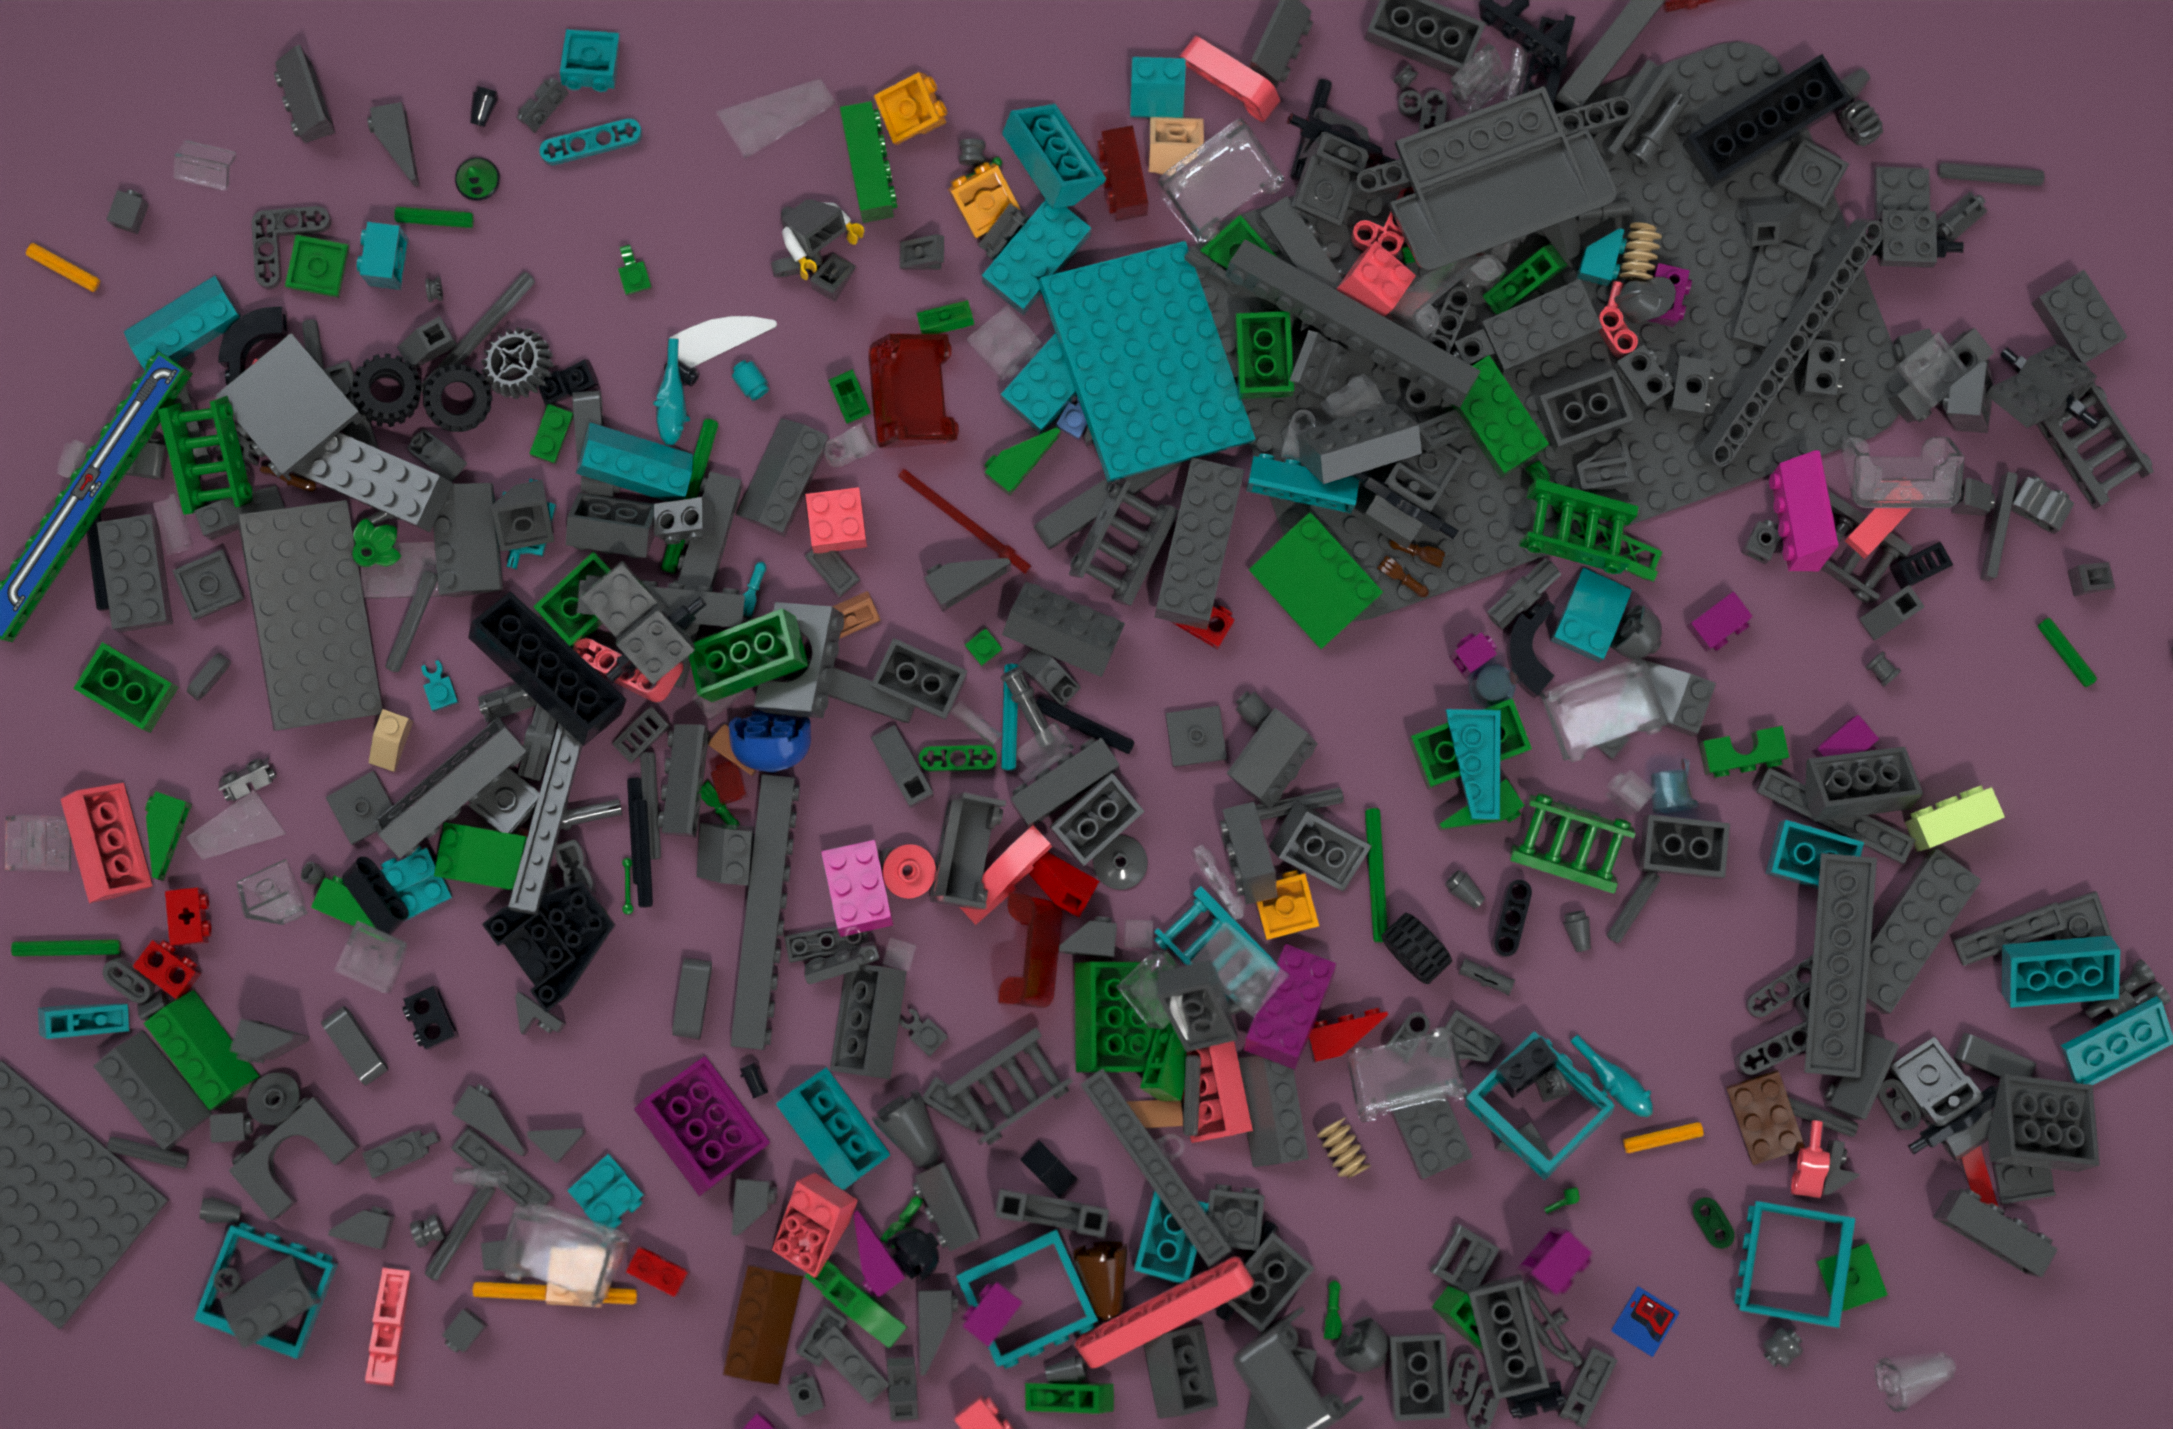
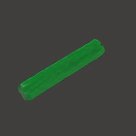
M396 207L394 220L400 223L472 228L474 215L471 212Z
M2046 618L2040 622L2038 629L2084 687H2089L2097 680L2096 675L2053 620Z

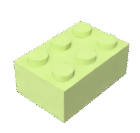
M1982 785L1960 793L1961 799L1959 800L1956 795L1935 803L1937 808L1933 810L1932 806L1911 813L1912 819L1905 821V825L1910 836L1916 839L1914 846L1917 852L1932 848L2005 818L1993 788L1990 787L1983 790Z

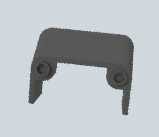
M965 792L950 795L946 806L935 863L934 882L930 889V902L976 910L986 909L987 904L985 903L988 890L984 889V883H981L991 830L995 828L996 824L1000 825L1003 817V809H1000V807H1004L1006 801Z
M1303 1307L1272 1323L1236 1352L1233 1359L1237 1372L1275 1429H1327L1364 1400L1362 1395H1359L1343 1403L1340 1397L1333 1393H1329L1321 1398L1291 1353L1298 1345V1335L1291 1322L1305 1311Z

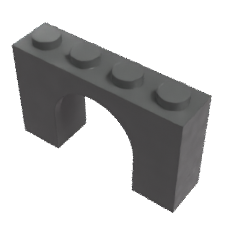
M775 602L773 612L783 608L796 616L801 637H806L811 642L812 660L806 672L794 681H767L759 684L754 707L767 714L823 719L829 703L828 693L834 678L833 668L835 658L839 653L838 642L840 632L844 628V614L832 606Z
M306 1097L301 1100L296 1108L297 1111L281 1123L274 1124L276 1129L270 1135L266 1133L261 1135L253 1143L255 1148L248 1154L244 1151L232 1161L234 1166L228 1170L270 1220H277L297 1202L294 1196L278 1179L274 1170V1156L283 1141L296 1135L305 1136L314 1141L334 1165H340L360 1147L318 1097H312L311 1099Z
M1000 1188L995 1217L1019 1222L1044 1224L1074 1230L1077 1233L1105 1237L1109 1208Z

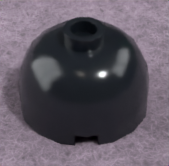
M908 1227L900 1230L887 1240L888 1247L894 1246L897 1252L893 1255L895 1261L911 1279L918 1277L916 1283H921L936 1270L939 1264V1252L937 1249L939 1242L931 1232L926 1234L922 1229Z

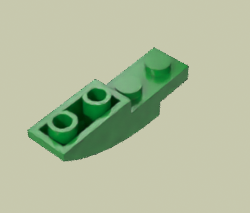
M827 1259L816 1278L808 1273L804 1276L829 1301L888 1348H891L908 1328L829 1259Z

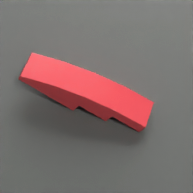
M1903 478L1848 536L1845 542L1865 559L1921 500L1923 495Z
M1032 825L983 874L981 883H984V889L988 890L985 903L987 904L986 909L976 910L960 907V909L975 925L978 924L1016 890L1014 886L1034 869L1033 864L1051 849L1052 845Z
M382 1268L372 1320L374 1325L365 1382L368 1384L394 1387L404 1328L410 1271Z

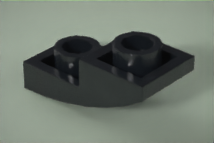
M584 359L564 370H557L551 373L552 377H544L543 380L546 386L539 384L537 387L545 406H548V404L552 405L572 397L574 392H584L599 385L590 361Z

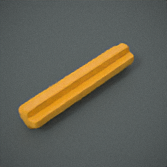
M31 243L28 246L26 255L91 292H95L99 287L100 280L97 277L35 243Z
M1696 1122L1626 1138L1623 1140V1146L1626 1153H1632L1702 1137L1704 1131L1702 1124Z

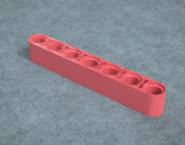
M1230 1258L1082 1334L1076 1340L1075 1347L1090 1368L1100 1367L1243 1294L1252 1287L1254 1280L1240 1258Z

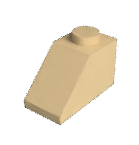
M382 709L373 734L369 763L395 772L414 721Z

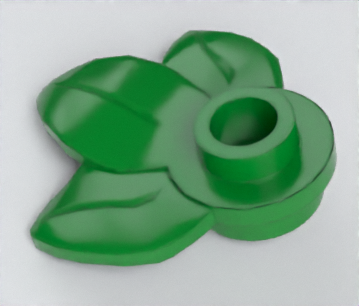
M367 518L358 523L353 533L356 545L352 551V557L356 564L361 567H371L375 564L388 567L395 564L401 558V554L392 548L397 539V528L395 526L381 525L374 528ZM367 549L371 552V555L365 557L361 551Z

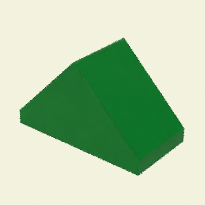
M853 369L828 380L846 424L871 413Z

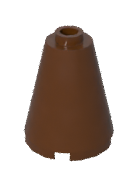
M1120 1241L1095 1242L1094 1247L1086 1250V1245L1076 1248L1072 1252L1073 1259L1095 1315L1101 1317L1102 1320H1111L1117 1317V1314H1120L1123 1310L1127 1245H1123Z

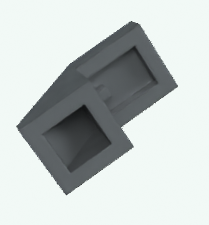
M915 1357L888 1358L887 1369L891 1421L917 1420L918 1398Z

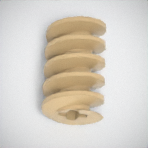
M1640 222L1631 223L1629 228L1632 232L1627 236L1630 242L1625 245V249L1628 252L1623 255V260L1626 263L1621 265V270L1624 273L1620 274L1619 277L1629 281L1652 279L1654 277L1648 274L1647 271L1655 270L1656 266L1649 263V260H1657L1658 256L1651 253V250L1660 249V245L1653 241L1662 239V235L1655 232L1657 228L1653 225Z
M1344 1117L1323 1128L1317 1134V1137L1327 1138L1322 1144L1323 1148L1332 1147L1327 1156L1328 1158L1337 1157V1160L1332 1164L1333 1167H1342L1337 1176H1347V1178H1350L1371 1167V1164H1361L1366 1155L1356 1154L1361 1145H1351L1356 1136L1355 1134L1346 1135L1351 1126L1349 1124L1341 1125L1346 1118Z

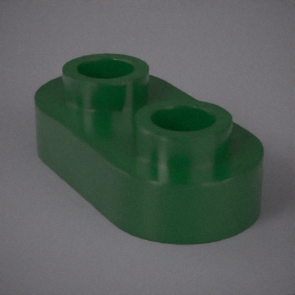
M1702 1197L1697 1199L1691 1207V1214L1707 1242L1719 1249L1729 1247L1734 1241L1735 1232L1720 1206L1712 1198ZM1707 1206L1709 1208L1707 1216L1701 1215V1207ZM1718 1229H1721L1724 1233L1723 1238L1720 1240L1715 1238V1232Z

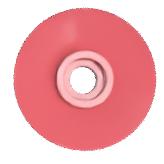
M914 844L901 845L892 850L886 857L882 869L884 883L893 894L907 899L919 897L927 892L934 882L936 872L935 862L931 854L926 849ZM909 865L911 871L909 874L904 875L903 868Z

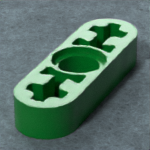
M988 745L929 746L920 752L919 763L928 772L986 771L996 765L997 753ZM974 750L973 756H981L982 751H988V755L993 756V760H989L988 765H983L981 760H973L975 766H969L970 754L968 751ZM941 751H947V767H942L943 761H935L934 766L931 767L928 765V762L923 761V757H928V752H933L935 757H943ZM955 751H961L966 756V761L961 766H955L950 761V756Z

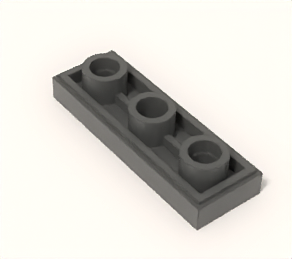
M837 926L784 936L789 963L834 955L844 949L851 951L857 949L861 943L869 942L867 931L840 937ZM824 937L832 939L830 946H823L822 940Z

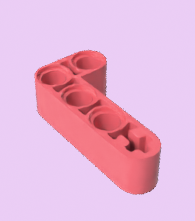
M1198 36L1191 40L1179 56V58H1186L1185 66L1243 102L1246 110L1261 122L1266 121L1280 102L1276 88L1269 80Z
M1413 188L1401 190L1397 200L1403 198L1405 194H1414ZM1392 212L1384 227L1371 221L1363 220L1355 225L1351 236L1353 245L1362 251H1365L1375 241L1381 246L1384 241H1391L1396 249L1389 253L1395 258L1399 254L1405 238L1400 228L1394 225ZM1367 230L1371 238L1369 240H1361L1357 232Z
M588 638L579 640L573 648L576 653L606 679H608L606 673L618 664L616 660L622 655ZM681 661L656 682V686L650 689L652 683L638 668L632 672H635V674L630 679L629 676L632 673L628 674L625 672L614 683L652 702H661L669 695L681 675L683 662Z

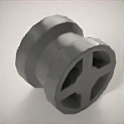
M963 139L959 141V148L962 150V154L959 156V164L979 166L985 163L983 150L986 148V142L984 140Z

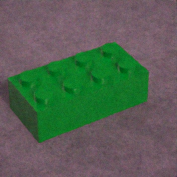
M871 101L840 107L862 222L867 223L893 218V209L898 208L894 186L888 187V183H893L889 160L883 161V158L888 156L884 135H878V132L882 131L878 108L873 109Z
M1488 355L1473 365V367L1480 370V374L1460 408L1453 404L1451 406L1454 410H1457L1471 429L1469 433L1501 479L1544 451L1549 443Z
M783 608L693 643L695 651L689 655L697 694L710 702H715L808 666L797 618Z
M1513 698L1482 709L1500 710V762L1527 753L1532 749ZM1448 722L1412 735L1408 739L1427 790L1461 777Z

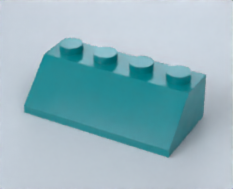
M1056 104L1012 110L1010 112L1002 135L1052 209L1073 206L1105 183L1106 177Z
M215 275L125 330L124 335L132 352L145 371L148 360L158 352L178 362L227 332L242 316Z
M590 422L575 474L667 502L684 500L692 474L693 454Z
M1259 454V457L1253 456L1246 492L1351 514L1356 504L1359 480L1353 476H1348L1323 484L1306 467L1301 466L1299 461L1286 459L1285 462L1276 461L1272 455Z
M827 1067L793 1089L776 1103V1106L834 1185L842 1190H845L891 1156Z

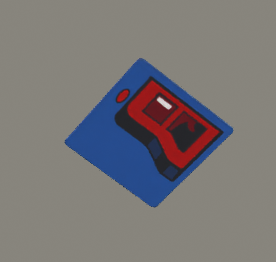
M1637 1287L1611 1331L1653 1357L1679 1315V1311L1641 1287Z

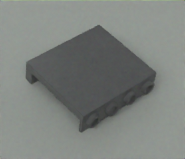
M292 333L215 395L217 398L228 395L229 403L233 408V417L238 422L235 425L236 429L244 438L249 435L254 440V443L251 445L261 458L266 455L270 459L271 463L268 466L278 478L283 475L288 481L292 479L289 475L292 470L352 421L355 425H358L364 420V417Z

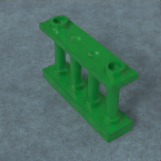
M228 395L209 401L211 408L184 412L180 402L158 409L183 515L195 513L194 510L205 507V502L233 498L235 508L253 501L252 487L248 482L233 420V408L229 403ZM214 419L216 435L196 438L189 437L186 427L187 422ZM220 445L224 461L198 465L195 463L192 449ZM227 472L230 487L207 491L202 490L199 475Z
M1536 478L1527 491V498L1535 500L1537 503L1533 531L1526 533L1519 541V547L1527 548L1532 553H1545L1600 568L1608 574H1621L1630 565L1631 559L1620 557L1623 529L1625 525L1628 526L1637 517L1639 506ZM1548 504L1562 509L1558 539L1543 536ZM1574 511L1586 514L1588 517L1584 546L1569 543ZM1599 518L1611 521L1613 524L1609 553L1594 550Z
M1538 793L1537 796L1530 794L1529 805L1536 808L1524 843L1520 844V846L1514 844L1512 846L1510 861L1615 894L1618 882L1617 877L1613 876L1612 869L1624 836L1635 837V829L1631 826V823L1620 818H1616L1613 821L1553 802V798L1545 794ZM1549 811L1561 815V819L1550 851L1542 854L1535 851L1534 845L1545 813ZM1574 819L1588 825L1576 859L1570 863L1561 860L1560 853L1571 821ZM1599 827L1614 833L1602 868H1598V871L1587 868L1586 861Z

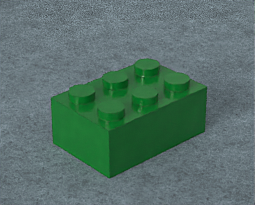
M1286 311L1236 313L1234 322L1238 398L1292 397L1294 383L1290 381L1293 373L1290 313Z
M594 551L533 606L572 649L579 640L588 638L603 624L596 615L577 613L580 580L586 581V575L603 577L611 571Z
M102 642L73 689L138 728L151 733L179 686Z

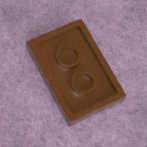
M1779 1070L1726 1087L1753 1165L1800 1151L1801 1148L1806 1149Z

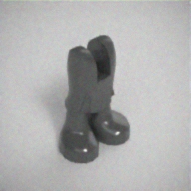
M2140 959L2133 965L2131 975L2119 984V999L2094 1001L2086 1009L2085 1013L2089 1018H2093L2109 1008L2112 1015L2097 1025L2099 1026L2156 996L2162 1000L2163 1005L2171 1002V998L2165 988L2157 981L2152 982L2142 992L2132 997L2131 992L2155 979L2151 968Z

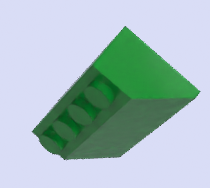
M195 990L166 1005L143 1023L209 1110L219 1109L260 1077L250 1062L236 1058L238 1053L230 1051L233 1043L232 1038Z

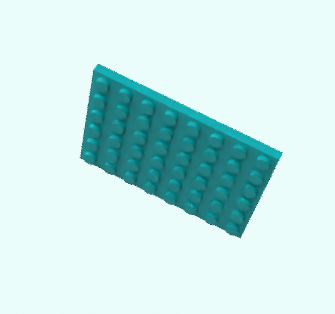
M1186 241L1044 276L1038 280L1107 482L1249 444L1256 440L1242 399L1238 398V388L1197 271L1184 258L1189 251Z

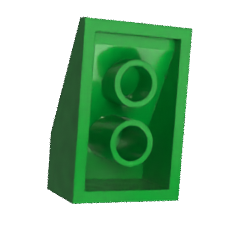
M444 823L434 876L458 882L513 890L527 837Z

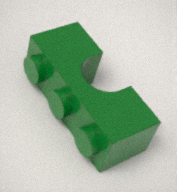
M1783 726L1751 733L1753 748L1748 755L1739 754L1734 750L1730 736L1702 741L1699 743L1705 775L1713 774L1714 778L1729 776L1730 770L1740 769V773L1755 771L1756 765L1766 764L1767 768L1783 765L1782 760L1790 758Z

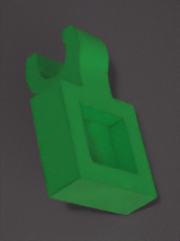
M630 245L620 247L625 267L618 268L626 296L651 289L652 286L644 261L636 263Z

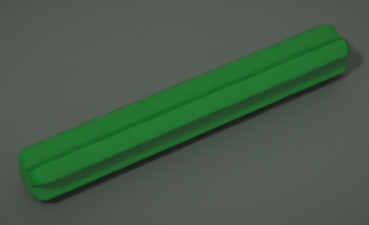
M120 940L12 942L11 954L15 957L118 955L121 953Z

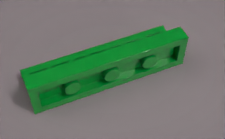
M1573 513L1572 519L1577 521L1581 531L1573 535L1570 534L1569 543L1584 546L1586 529H1584L1583 524L1587 525L1588 519ZM1561 516L1551 538L1558 539ZM1598 524L1597 530L1602 532L1605 542L1595 545L1594 550L1609 553L1611 540H1609L1607 534L1612 536V529ZM1623 535L1622 541L1626 542L1630 553L1620 555V557L1627 558L1631 556L1632 558L1630 565L1624 571L1644 580L1654 582L1658 573L1655 571V568L1662 555V551ZM1632 545L1638 547L1639 549L1633 551ZM1645 550L1654 554L1649 567L1638 563L1635 554Z

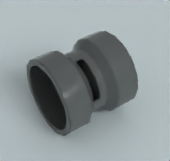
M437 1213L429 1215L424 1221L416 1220L410 1223L411 1233L418 1248L427 1246L429 1241H440L446 1238L443 1224Z

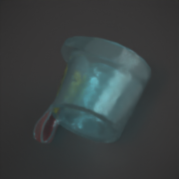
M1499 665L1481 668L1471 677L1469 682L1470 695L1478 705L1486 708L1504 702L1513 697L1516 684L1518 683V676L1515 672H1510L1507 668Z
M1681 759V770H1669L1651 775L1653 813L1681 812L1699 807V802L1692 799L1688 782L1690 766L1688 759Z

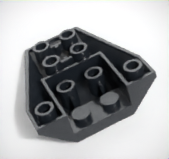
M584 881L543 894L537 915L513 911L507 906L482 923L497 946L505 944L535 987L530 992L545 1012H548L569 996L616 926Z

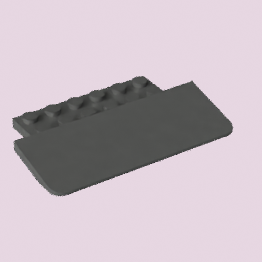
M1543 86L1397 140L1395 147L1415 193L1392 201L1388 206L1417 265L1424 270L1430 271L1609 205L1616 198L1617 190L1588 129L1566 137L1546 88Z

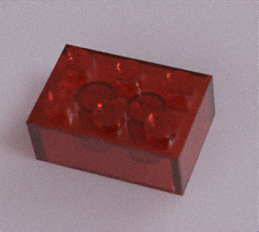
M1133 125L1101 131V140H1097L1098 147L1096 149L1099 163L1104 162L1105 165L1102 166L1103 174L1106 177L1103 185L1104 189L1109 188L1110 192H1107L1109 214H1114L1116 221L1147 216L1149 202Z

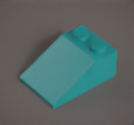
M1582 568L1550 641L1600 663L1604 660L1614 638L1632 589L1586 568Z

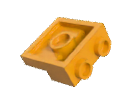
M918 72L873 95L893 144L898 145L919 133L926 134L947 123L944 117L947 115V109L941 100L937 101L934 93L937 91V85L931 76Z
M988 162L974 169L976 174L969 178L962 175L951 182L952 187L948 189L954 203L963 215L975 238L990 230L1009 203L1021 210L998 165H989Z
M1298 870L1282 874L1283 879L1276 881L1278 897L1255 903L1266 940L1319 927L1305 873L1299 875Z

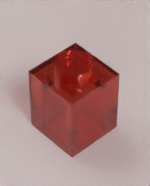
M725 762L715 766L716 771L710 772L721 805L748 797L737 764L731 765V762Z

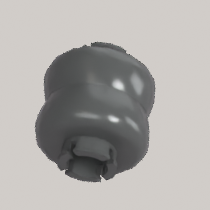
M1778 1328L1772 1337L1764 1341L1763 1347L1767 1352L1763 1355L1774 1367L1780 1364L1783 1368H1787L1793 1359L1803 1353V1348L1799 1345L1803 1340L1791 1328L1788 1332L1784 1328Z

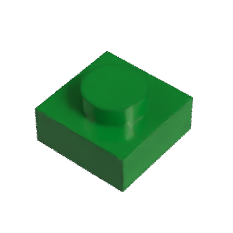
M986 628L965 644V647L981 667L1003 651Z

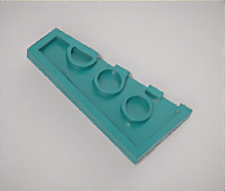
M1445 709L1471 820H1499L1500 710Z

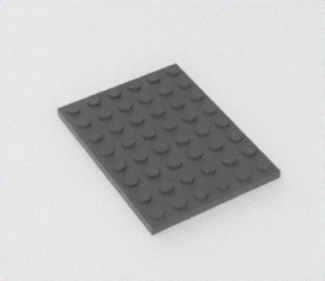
M0 1060V1280L55 1327L62 1329L167 1204L169 1199L116 1154L108 1151L104 1144L6 1062Z

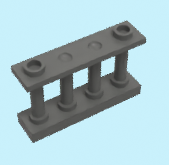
M2093 383L2085 393L2086 397L2079 402L2086 406L2087 409L2093 405L2101 417L2100 423L2095 429L2092 430L2091 427H2088L2073 438L2067 437L2062 430L2063 424L2074 418L2067 411L2060 418L2052 422L2045 419L2036 425L2091 507L2095 510L2110 500L2107 496L2108 491L2137 472L2141 478H2144L2153 473L2154 470L2151 467V459L2147 454L2140 451L2106 401L2107 395L2104 390ZM2108 428L2116 442L2090 459H2082L2077 452L2078 446ZM2123 450L2131 464L2104 482H2098L2092 474L2093 469Z
M1118 479L1109 486L1107 490L1108 497L1080 552L1071 560V569L1068 575L1083 578L1084 574L1087 573L1114 589L1115 594L1112 600L1122 605L1131 606L1179 510L1171 505L1163 504L1154 508L1127 492L1131 484L1129 480ZM1122 501L1150 517L1151 523L1147 531L1143 532L1115 516ZM1109 525L1138 541L1139 546L1134 555L1131 556L1103 540ZM1097 549L1126 565L1127 570L1122 579L1119 580L1091 564Z
M1828 490L1832 514L1839 518V524L1835 529L1839 544L1847 530L1856 529L1867 516ZM1890 532L1879 544L1884 548V554L1864 584L1850 575L1862 558L1855 550H1853L1841 569L1827 560L1821 570L1854 591L1853 595L1858 600L1864 603L1868 601L1873 603L1880 597L1873 589L1892 560L1906 557L1912 546Z
M1036 1027L943 1090L949 1100L954 1096L958 1100H962L985 1134L977 1140L979 1145L984 1142L991 1145L1003 1137L1000 1131L1051 1096H1054L1057 1100L1070 1091L1067 1086L1073 1082L1072 1079L1069 1077L1061 1083L1037 1048L1039 1046L1037 1040L1042 1035ZM1022 1050L1025 1054L1028 1053L1052 1088V1090L1040 1098L1015 1063L1017 1060L1014 1055ZM998 1066H1001L1002 1069L1006 1068L1030 1104L1018 1113L1015 1112L992 1078L994 1076L992 1070ZM976 1081L980 1085L984 1084L1007 1118L1004 1123L995 1129L970 1094L972 1090L969 1086Z

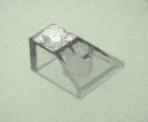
M286 859L236 881L243 915L247 919L284 925L308 914L304 896Z

